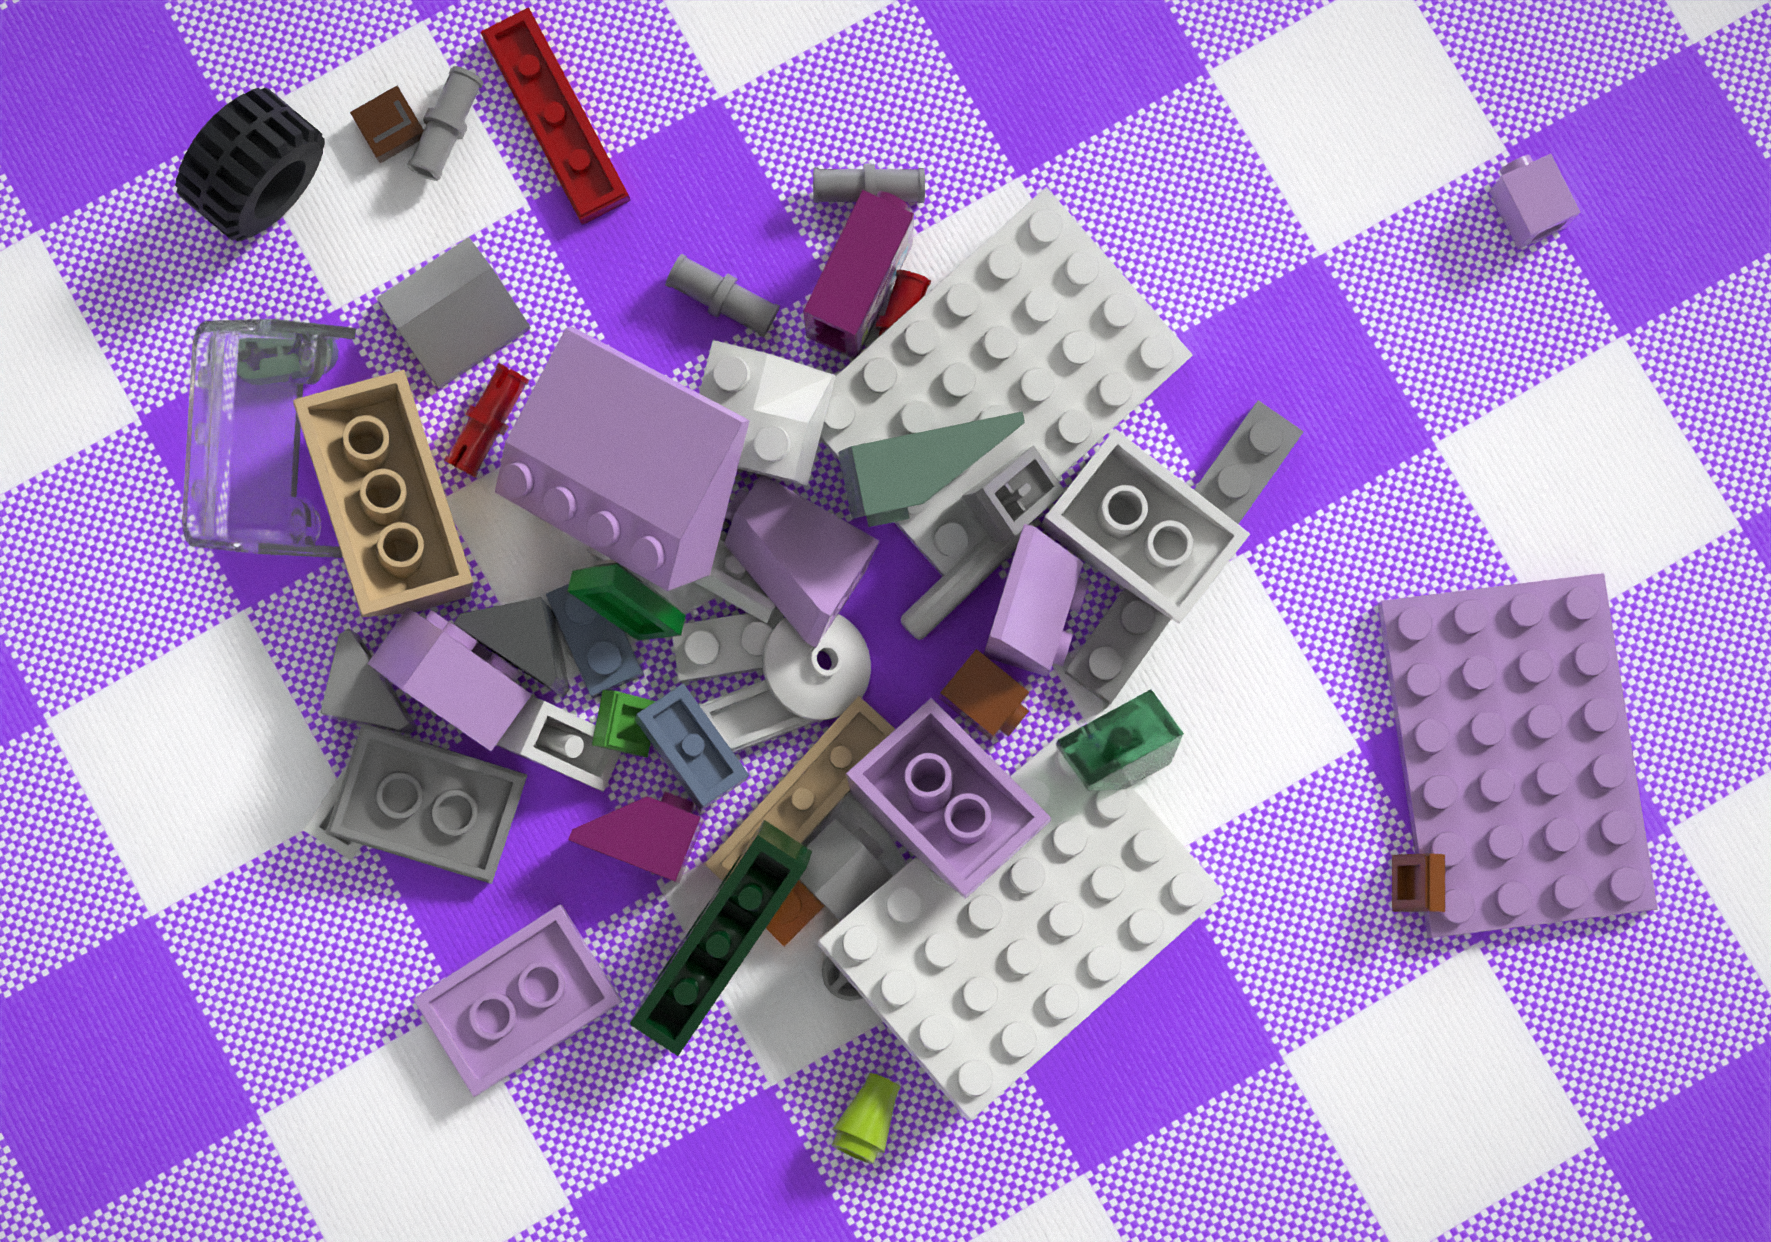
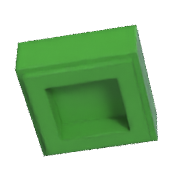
M603 690L592 746L633 756L648 757L651 742L635 721L637 713L656 701L619 691Z

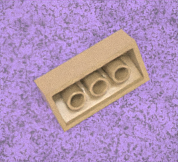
M405 370L294 399L293 405L361 617L404 614L407 608L414 612H419L470 597L474 582Z

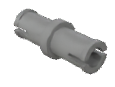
M458 66L450 68L449 76L435 107L427 109L423 118L426 127L411 160L409 159L407 167L411 171L433 181L441 179L443 168L456 140L463 139L468 129L465 119L479 88L484 83L475 73Z
M863 163L862 169H819V167H813V202H857L862 190L875 196L878 191H884L897 196L904 202L924 203L925 169H875L874 163Z
M680 254L665 284V286L672 287L708 306L707 313L717 318L720 314H723L755 331L763 338L770 329L780 308V305L773 304L737 284L738 278L728 273L723 277L687 258L684 254Z

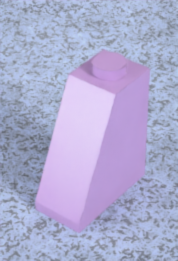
M761 475L749 492L741 488L731 501L725 518L731 521V525L724 544L804 641L816 648L864 576L879 540L769 477Z

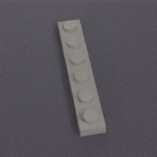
M1257 400L1194 490L1239 524L1304 431ZM1124 588L1064 673L1111 705L1171 619Z

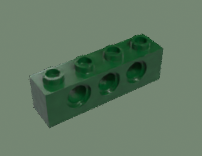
M763 820L639 1003L629 1025L676 1056H679L806 870L812 851L766 820Z

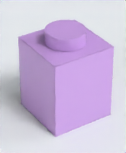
M1551 153L1535 161L1532 160L1530 155H1525L1506 164L1499 170L1502 176L1489 191L1518 250L1567 228L1581 213Z

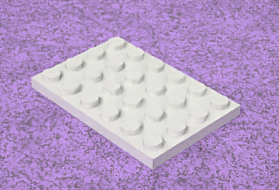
M1045 187L836 375L820 440L839 460L838 452L850 446L1023 411L1025 423L924 504L908 507L910 519L894 522L943 577L988 535L963 499L962 495L1033 445L1058 479L1190 359L1193 354L1053 193Z
M1076 721L1010 776L1051 817V821L965 899L915 857L816 942L967 1121L974 1119L1225 895L1224 891Z

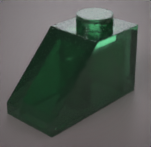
M1152 689L1058 739L1056 747L1088 791L1122 790L1170 765L1184 733Z

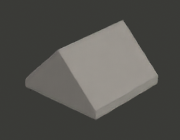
M470 237L377 297L389 318L438 389H441L531 329L505 286Z

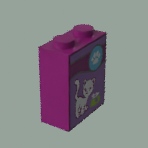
M862 190L803 310L806 338L852 359H855L860 354L893 287L897 270H901L913 245L914 213L907 210L908 205L902 199L884 191H878L875 196Z

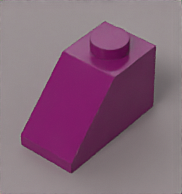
M664 791L661 801L646 796L572 829L568 840L680 883L704 819L693 814L696 806L694 802Z

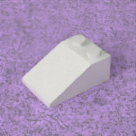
M1117 429L1112 431L1047 513L1040 525L1043 530L1084 562L1178 624L1184 620L1250 535L1248 531Z

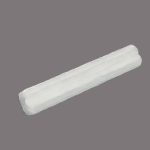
M1033 521L1030 524H1028L1030 526L1036 527ZM1022 531L1008 541L993 542L989 535L983 538L902 615L901 623L903 627L918 640L926 637L1016 550Z

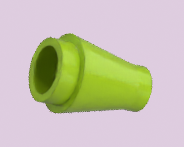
M869 1073L862 1088L832 1128L836 1135L831 1146L855 1159L874 1164L878 1153H885L894 1105L901 1086L883 1076Z

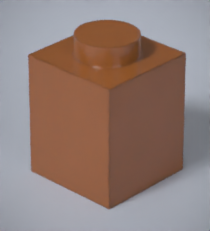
M977 649L939 695L941 701L990 741L999 731L1009 737L1029 713V710L1022 705L1029 691Z

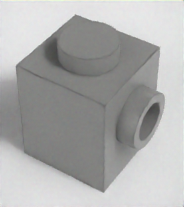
M835 818L807 846L812 851L808 866L799 880L841 921L884 885L892 875L877 859L884 852L881 846L862 827H859L852 834Z

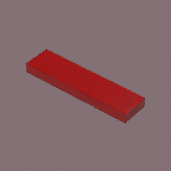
M528 7L480 31L484 42L581 225L631 201L626 188L530 8Z

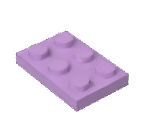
M562 905L556 906L413 998L473 1097L480 1095L623 1002Z

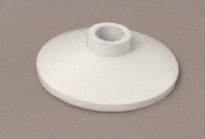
M840 614L837 615L816 648L806 643L789 621L784 618L769 634L763 650V673L772 695L786 710L804 719L820 721L841 716L858 696L863 697L868 687L871 674V660L868 647L858 629ZM819 651H824L829 655L832 663L829 670L819 666L817 662Z

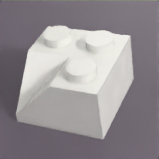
M713 340L699 394L750 420L737 469L808 486L836 376L768 353Z

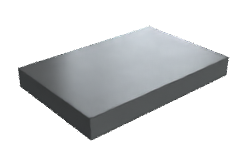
M362 723L326 834L492 884L527 774Z

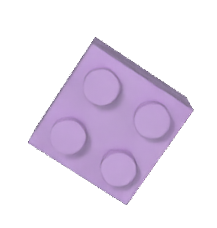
M407 608L367 663L401 690L489 751L493 750L532 695L515 683L522 674L520 671L477 643L478 641L432 610L424 619Z

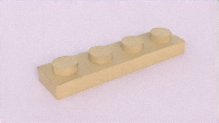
M858 696L704 865L723 881L763 820H766L802 844L850 792L846 773L889 736L895 728Z

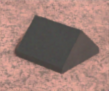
M542 597L461 613L453 623L478 641V643L563 699L570 690L556 617L553 610Z

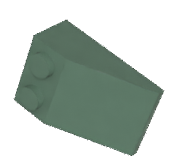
M1023 411L854 445L839 451L838 455L851 518L866 516L868 527L910 519L908 507L924 504L1025 423Z

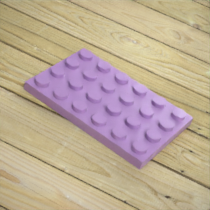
M1604 573L1381 600L1377 603L1415 854H1445V912H1424L1427 938L1658 910Z

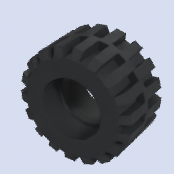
M265 87L262 89H252L222 107L198 132L188 147L178 169L179 172L175 183L177 187L176 192L179 197L232 241H243L259 234L277 222L301 197L317 171L324 152L325 138L322 137L323 134L270 89Z

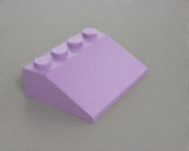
M574 327L565 328L505 441L495 493L669 591L709 576L711 573L750 420Z

